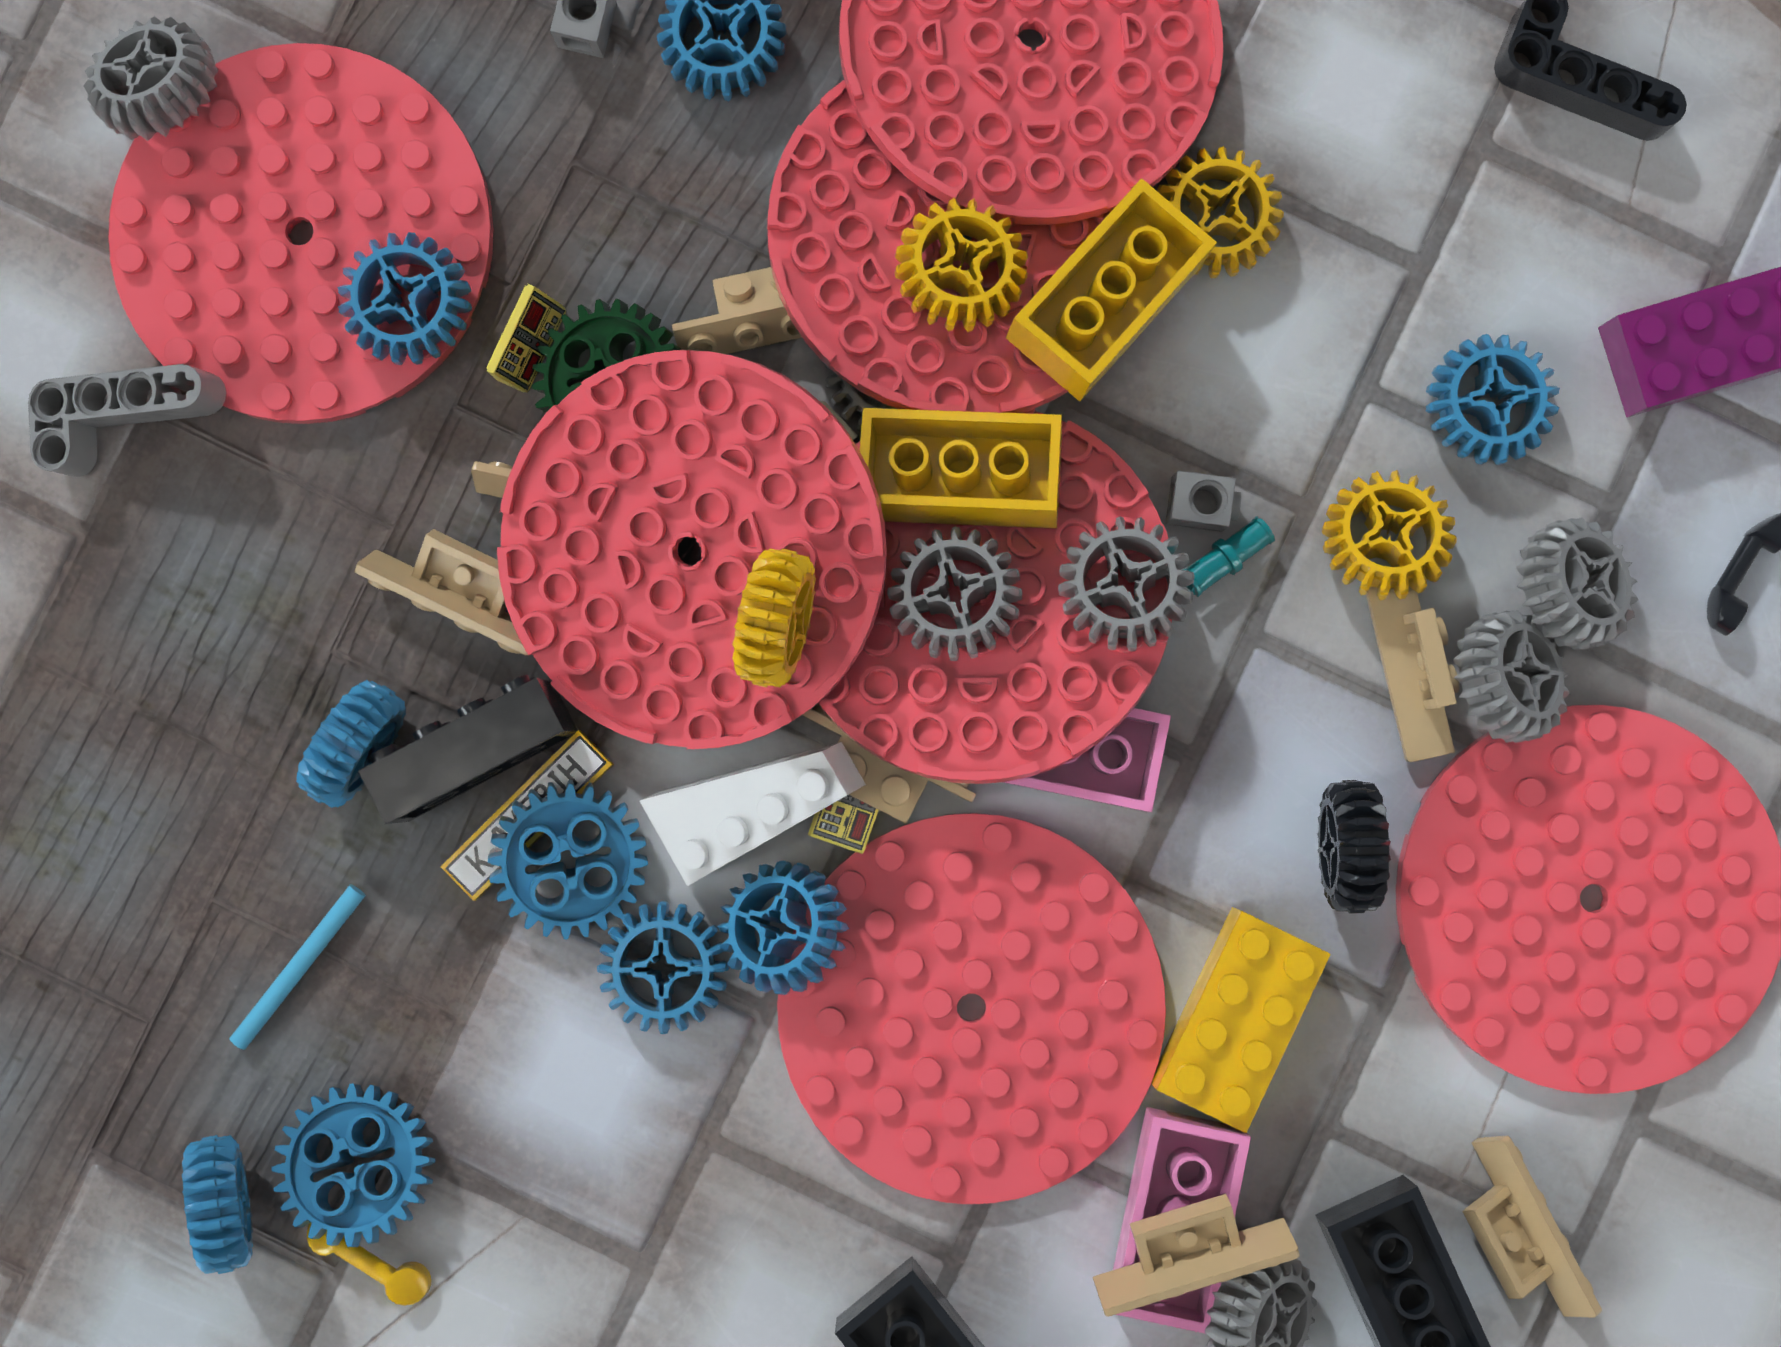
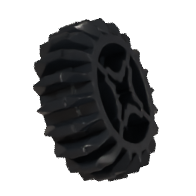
M1342 780L1340 783H1330L1322 794L1320 816L1318 817L1319 831L1317 833L1319 869L1321 870V884L1324 886V895L1331 908L1336 911H1345L1349 914L1376 911L1385 900V894L1388 891L1387 880L1390 878L1389 861L1391 858L1389 855V845L1391 841L1389 840V823L1386 820V807L1383 805V797L1374 783L1358 780Z

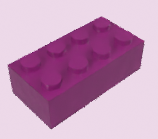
M1781 267L1615 316L1599 326L1598 330L1626 418L1781 372Z

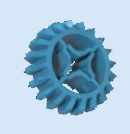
M666 0L665 5L670 13L659 14L658 22L664 31L657 35L659 46L665 48L661 53L663 63L665 65H673L671 74L675 81L686 78L685 85L687 91L693 93L703 85L704 97L709 101L715 95L716 89H721L724 100L728 102L732 99L731 89L739 87L741 94L748 97L750 95L748 82L753 80L757 85L764 87L766 77L762 70L776 73L779 67L777 60L773 56H781L785 53V44L779 40L786 36L785 23L778 21L782 17L780 5L770 4L772 0ZM717 4L733 5L732 7L725 10H719L713 7V5ZM696 16L702 31L694 39L695 45L687 51L684 47L685 32L691 20ZM756 19L761 27L760 36L755 48L748 54L741 39L749 31L748 25ZM712 27L716 31L723 30L724 35L726 30H729L732 43L728 39L720 40V36L715 40ZM721 59L733 64L724 67L710 66L712 62Z
M408 232L402 245L395 233H388L387 247L384 248L377 240H370L369 246L373 252L371 255L366 257L360 251L354 252V258L360 263L358 269L355 270L351 267L343 268V274L352 281V284L337 287L338 293L342 297L349 299V301L338 306L340 314L344 317H350L345 324L346 331L351 335L359 334L356 344L363 350L373 347L372 355L377 359L383 360L390 353L391 361L396 365L403 364L407 353L413 363L416 365L422 364L423 350L425 349L434 358L440 357L441 351L437 343L443 340L447 345L454 346L456 340L449 333L452 327L462 331L467 327V324L457 314L472 311V305L467 300L460 298L471 292L470 284L467 281L459 280L464 275L465 269L460 263L451 264L454 257L448 248L437 251L438 244L430 237H427L420 244L419 237L415 233ZM405 264H418L428 267L434 272L425 277L420 273L409 278L403 277L396 267ZM382 277L383 290L378 297L371 300L372 306L370 307L373 288ZM397 283L410 293L408 295L410 304L408 305L413 315L400 305L403 302L400 296L402 293ZM441 291L440 305L436 314L429 322L426 316L427 308L434 299L439 297L437 292ZM398 320H406L415 332L394 335L382 332L376 326L385 321L391 324Z
M1489 334L1480 336L1477 339L1476 345L1467 339L1459 344V352L1454 350L1447 352L1443 356L1446 365H1438L1432 371L1433 376L1439 382L1431 383L1426 388V393L1438 398V400L1426 406L1427 413H1439L1440 419L1431 425V430L1439 431L1445 427L1449 433L1443 438L1442 445L1448 447L1456 441L1459 442L1460 446L1457 450V456L1462 459L1467 457L1474 449L1475 462L1480 465L1486 463L1490 455L1496 465H1501L1507 462L1509 455L1518 460L1526 455V447L1532 450L1539 447L1542 443L1539 434H1547L1553 428L1551 422L1545 417L1554 416L1559 410L1557 405L1548 402L1547 399L1559 394L1560 390L1557 386H1546L1545 380L1554 374V369L1546 368L1540 371L1536 365L1542 360L1543 353L1537 352L1528 358L1525 355L1527 341H1520L1511 349L1509 335H1501L1494 344ZM1477 365L1479 375L1475 377L1474 391L1469 392L1465 396H1458L1459 383L1463 374L1469 367ZM1503 368L1509 371L1518 380L1520 385L1510 383L1504 376ZM1489 393L1491 398H1498L1499 400L1508 399L1498 406L1494 402H1486V400L1476 401ZM1526 403L1524 418L1520 426L1512 435L1507 436L1506 425L1510 423L1511 408ZM1463 414L1475 416L1481 424L1482 432L1471 426Z
M366 680L352 687L348 694L342 696L336 707L331 708L330 714L321 722L320 728L311 737L310 745L303 752L304 758L298 764L296 780L299 788L308 793L307 796L320 804L323 802L331 808L342 806L351 800L356 792L362 790L365 784L358 771L372 764L368 757L374 752L393 744L394 740L398 737L397 733L402 727L403 719L406 716L405 701L397 697L396 693L391 689L373 681Z
M777 861L775 868L768 864L759 865L758 876L752 873L743 874L745 889L738 887L729 889L736 900L733 905L725 904L721 906L723 912L730 916L728 923H722L717 926L720 932L729 934V938L719 946L724 952L733 953L727 965L731 969L741 970L739 979L744 983L752 984L755 982L757 990L762 992L773 990L775 994L786 995L791 988L797 992L807 990L808 980L814 983L824 981L820 967L828 969L837 967L830 954L832 950L842 951L846 949L841 941L836 940L837 932L843 933L849 929L846 923L837 921V917L847 908L843 903L833 902L839 892L836 887L830 884L825 885L826 877L823 873L818 871L811 872L809 866L802 863L792 866L790 862ZM775 896L772 905L768 909L761 911L767 901ZM807 906H809L811 913V927L808 925L805 917ZM770 922L785 923L786 927L795 929L796 934L785 931L781 932L780 928L771 926ZM755 928L760 937L759 947L756 943ZM806 943L802 952L795 959L784 965L786 959H791L795 948Z
M660 901L658 903L656 917L653 916L648 904L639 906L641 922H638L629 912L624 914L621 919L628 931L625 932L615 926L611 927L608 931L610 937L618 942V945L603 944L600 947V953L613 958L612 962H604L597 966L598 973L612 974L613 976L612 980H608L600 985L601 992L604 993L616 989L619 996L611 1000L609 1007L614 1010L623 1003L628 1005L630 1009L622 1018L625 1023H630L637 1013L643 1015L640 1030L644 1032L650 1029L653 1018L658 1019L660 1034H667L669 1032L671 1018H674L676 1026L680 1031L687 1030L689 1022L686 1013L689 1012L694 1020L702 1022L706 1015L699 1003L702 1002L710 1008H716L719 1004L718 998L709 992L710 988L717 991H724L727 988V981L714 976L715 972H725L730 969V966L727 965L728 961H715L714 955L724 952L719 947L723 942L711 946L708 941L719 929L716 925H712L704 932H701L697 928L705 917V914L701 911L697 912L690 922L684 920L687 913V905L684 903L678 905L674 916H669V904L667 901ZM656 928V939L653 941V951L650 957L626 960L628 950L635 938L646 930ZM671 929L686 935L697 947L701 959L685 957L679 954L674 947ZM662 952L666 956L668 964H675V967H680L676 972L672 971L667 975L669 979L665 983L664 979H662L661 971L653 970V967L642 968L659 961V954ZM692 974H703L695 995L683 1003L672 1005V994L674 993L676 979L690 977ZM627 975L644 978L649 981L653 987L657 1005L640 997L632 988Z
M218 1135L202 1138L200 1141L191 1142L183 1153L182 1192L193 1258L196 1260V1266L205 1274L233 1272L235 1268L247 1266L253 1254L252 1214L242 1153L240 1152L239 1144L231 1135L218 1137Z

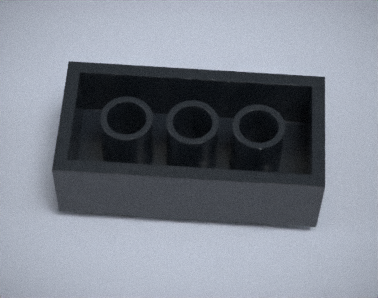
M528 675L518 677L501 687L504 695L497 699L485 701L484 698L474 700L457 710L460 718L441 724L440 721L430 723L413 733L416 741L399 747L396 744H391L371 754L368 758L372 764L358 772L385 824L409 822L572 737L578 729L560 694L550 684L552 681L536 677L529 678Z
M1401 1175L1315 1215L1375 1347H1491L1418 1186L1407 1177Z
M913 1256L836 1318L835 1335L845 1347H985Z

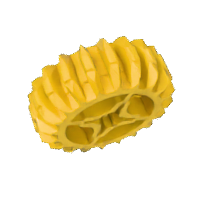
M1224 146L1218 148L1214 159L1211 158L1205 148L1198 151L1196 162L1187 155L1184 156L1179 163L1181 171L1172 169L1165 176L1168 184L1159 185L1157 189L1163 197L1180 211L1181 197L1189 201V208L1196 214L1197 225L1210 237L1219 235L1230 241L1236 239L1239 242L1233 246L1213 248L1204 262V265H1209L1208 273L1211 279L1218 277L1222 265H1224L1230 277L1236 276L1239 272V262L1245 268L1252 269L1257 263L1255 254L1266 257L1270 252L1271 247L1267 241H1275L1280 234V230L1273 224L1280 222L1284 217V212L1281 209L1272 207L1281 200V192L1276 190L1267 191V188L1274 181L1273 174H1266L1260 178L1257 175L1262 165L1260 160L1253 161L1250 167L1242 164L1245 158L1243 150H1239L1233 160L1227 159V150ZM1217 179L1230 182L1231 184L1224 189L1217 190L1210 188L1205 183L1201 186L1197 183L1204 180ZM1243 193L1248 197L1253 208V228L1246 223L1248 218L1239 209L1238 202ZM1227 199H1231L1225 208V215H1221L1217 220L1214 219L1208 227H1205L1211 216L1209 214L1211 210L1214 211L1218 206L1221 207ZM1203 265L1197 270L1195 275L1199 273Z
M954 197L952 200H949L946 212L935 202L929 208V217L918 213L913 219L912 225L914 228L906 227L903 230L901 240L904 245L898 246L895 253V258L901 262L895 268V277L905 281L900 289L902 297L916 296L911 305L913 313L920 312L924 308L930 310L927 317L929 325L934 324L938 316L946 318L945 328L948 332L954 329L957 320H961L966 331L970 332L974 330L976 318L985 327L993 324L994 313L1001 317L1006 316L1010 310L1009 302H1017L1021 296L1022 290L1018 285L1024 284L1028 275L1027 270L1021 268L1028 259L1027 251L1017 249L1022 242L1021 233L1006 234L1011 225L1010 218H1003L998 222L993 220L996 211L993 205L986 208L984 214L976 211L977 202L975 198L968 202L966 209H960L959 203ZM963 235L970 236L979 241H969L966 238H964ZM938 239L941 244L940 254L942 258L936 260L932 268L925 270L922 262V253L932 242ZM996 260L999 267V281L985 292L981 285L984 279L981 272L987 269L990 262ZM953 261H961L959 268L953 266ZM964 262L970 266L969 270H961ZM941 289H954L961 296L949 294Z
M1398 470L1391 473L1388 482H1384L1383 477L1378 471L1371 474L1369 485L1360 477L1353 480L1351 485L1352 491L1344 488L1341 489L1336 497L1338 504L1329 505L1326 515L1330 521L1324 522L1322 527V534L1329 537L1323 545L1324 553L1336 554L1329 565L1331 570L1346 568L1347 571L1342 578V582L1344 585H1348L1355 578L1361 581L1359 587L1360 595H1366L1371 586L1378 588L1377 596L1380 601L1387 598L1390 588H1393L1396 596L1401 600L1407 597L1409 586L1419 594L1427 587L1426 579L1437 582L1442 575L1440 567H1447L1452 560V554L1448 550L1453 549L1457 542L1456 536L1448 533L1455 525V517L1441 516L1448 507L1447 500L1436 502L1431 500L1436 491L1434 485L1426 487L1423 491L1417 489L1416 487L1419 482L1417 475L1412 476L1407 484L1400 482L1401 476ZM1387 505L1402 508L1406 510V512H1396L1390 509ZM1362 511L1366 517L1364 524L1368 532L1363 535L1360 542L1355 544L1351 536L1350 521L1356 514ZM1422 527L1426 536V553L1416 561L1411 553L1414 547L1409 538L1413 537L1415 531ZM1381 530H1387V535L1390 531L1395 534L1399 533L1396 541H1391L1390 536L1388 540L1382 536L1379 537ZM1381 558L1386 560L1391 567L1377 564L1369 559Z
M769 549L764 550L753 563L752 572L747 575V584L742 591L741 603L737 609L738 617L734 626L735 638L732 643L734 647L732 659L736 674L740 676V679L751 681L752 684L768 688V685L780 688L796 672L797 662L801 660L802 650L806 644V636L810 628L813 610V599L816 594L814 591L816 582L815 568L809 557L798 555V552L792 550Z

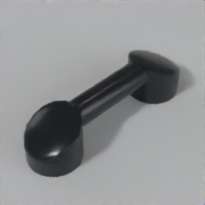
M1781 513L1763 520L1744 534V538L1716 586L1710 592L1707 602V620L1712 629L1724 636L1729 635L1736 629L1747 612L1748 603L1734 596V593L1761 547L1773 554L1781 550Z

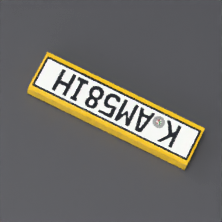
M578 730L440 867L473 901L478 900L494 884L490 883V874L501 868V866L488 863V854L502 851L501 848L491 843L492 834H507L499 825V819L501 816L516 819L517 816L513 812L512 802L516 800L526 807L531 805L528 796L530 789L535 790L541 798L547 797L548 782H553L559 794L565 793L568 780H573L576 793L582 794L589 783L594 785L614 764L581 730ZM534 832L529 834L524 841L526 846L530 848L545 833Z

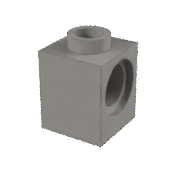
M558 0L550 29L557 47L604 58L617 6L616 0ZM583 6L596 8L595 13L589 19L578 20L574 18L576 11Z
M1178 470L1171 477L1165 524L1223 532L1230 526V520L1237 521L1240 513L1241 492H1234L1236 478ZM1196 491H1208L1214 496L1216 500V510L1214 513L1204 514L1196 509L1193 502Z

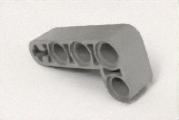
M184 364L40 381L32 388L28 400L32 460L36 466L46 471L74 477L87 475L94 468L97 461L96 428L215 414L222 408L225 402V384L220 377L210 372ZM152 388V396L147 402V395ZM181 390L187 391L186 396L181 394ZM108 394L107 402L104 406V398ZM63 399H64L63 407H62V409L60 410L61 403H62V401H63ZM66 447L65 455H64V457H62V456H63V450H64V448Z

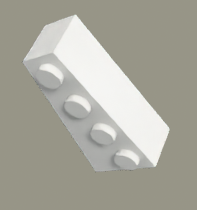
M839 742L775 761L753 765L727 774L709 777L679 787L665 789L639 801L686 885L689 886L866 784L843 743Z

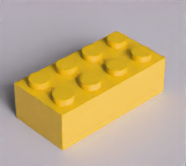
M1141 178L1014 317L1006 339L1080 402L1204 264L1217 242Z
M863 408L860 453L872 475L879 495L884 521L1057 528L1062 415Z
M1232 907L1159 1059L1151 1084L1156 1090L1247 1133L1331 954Z

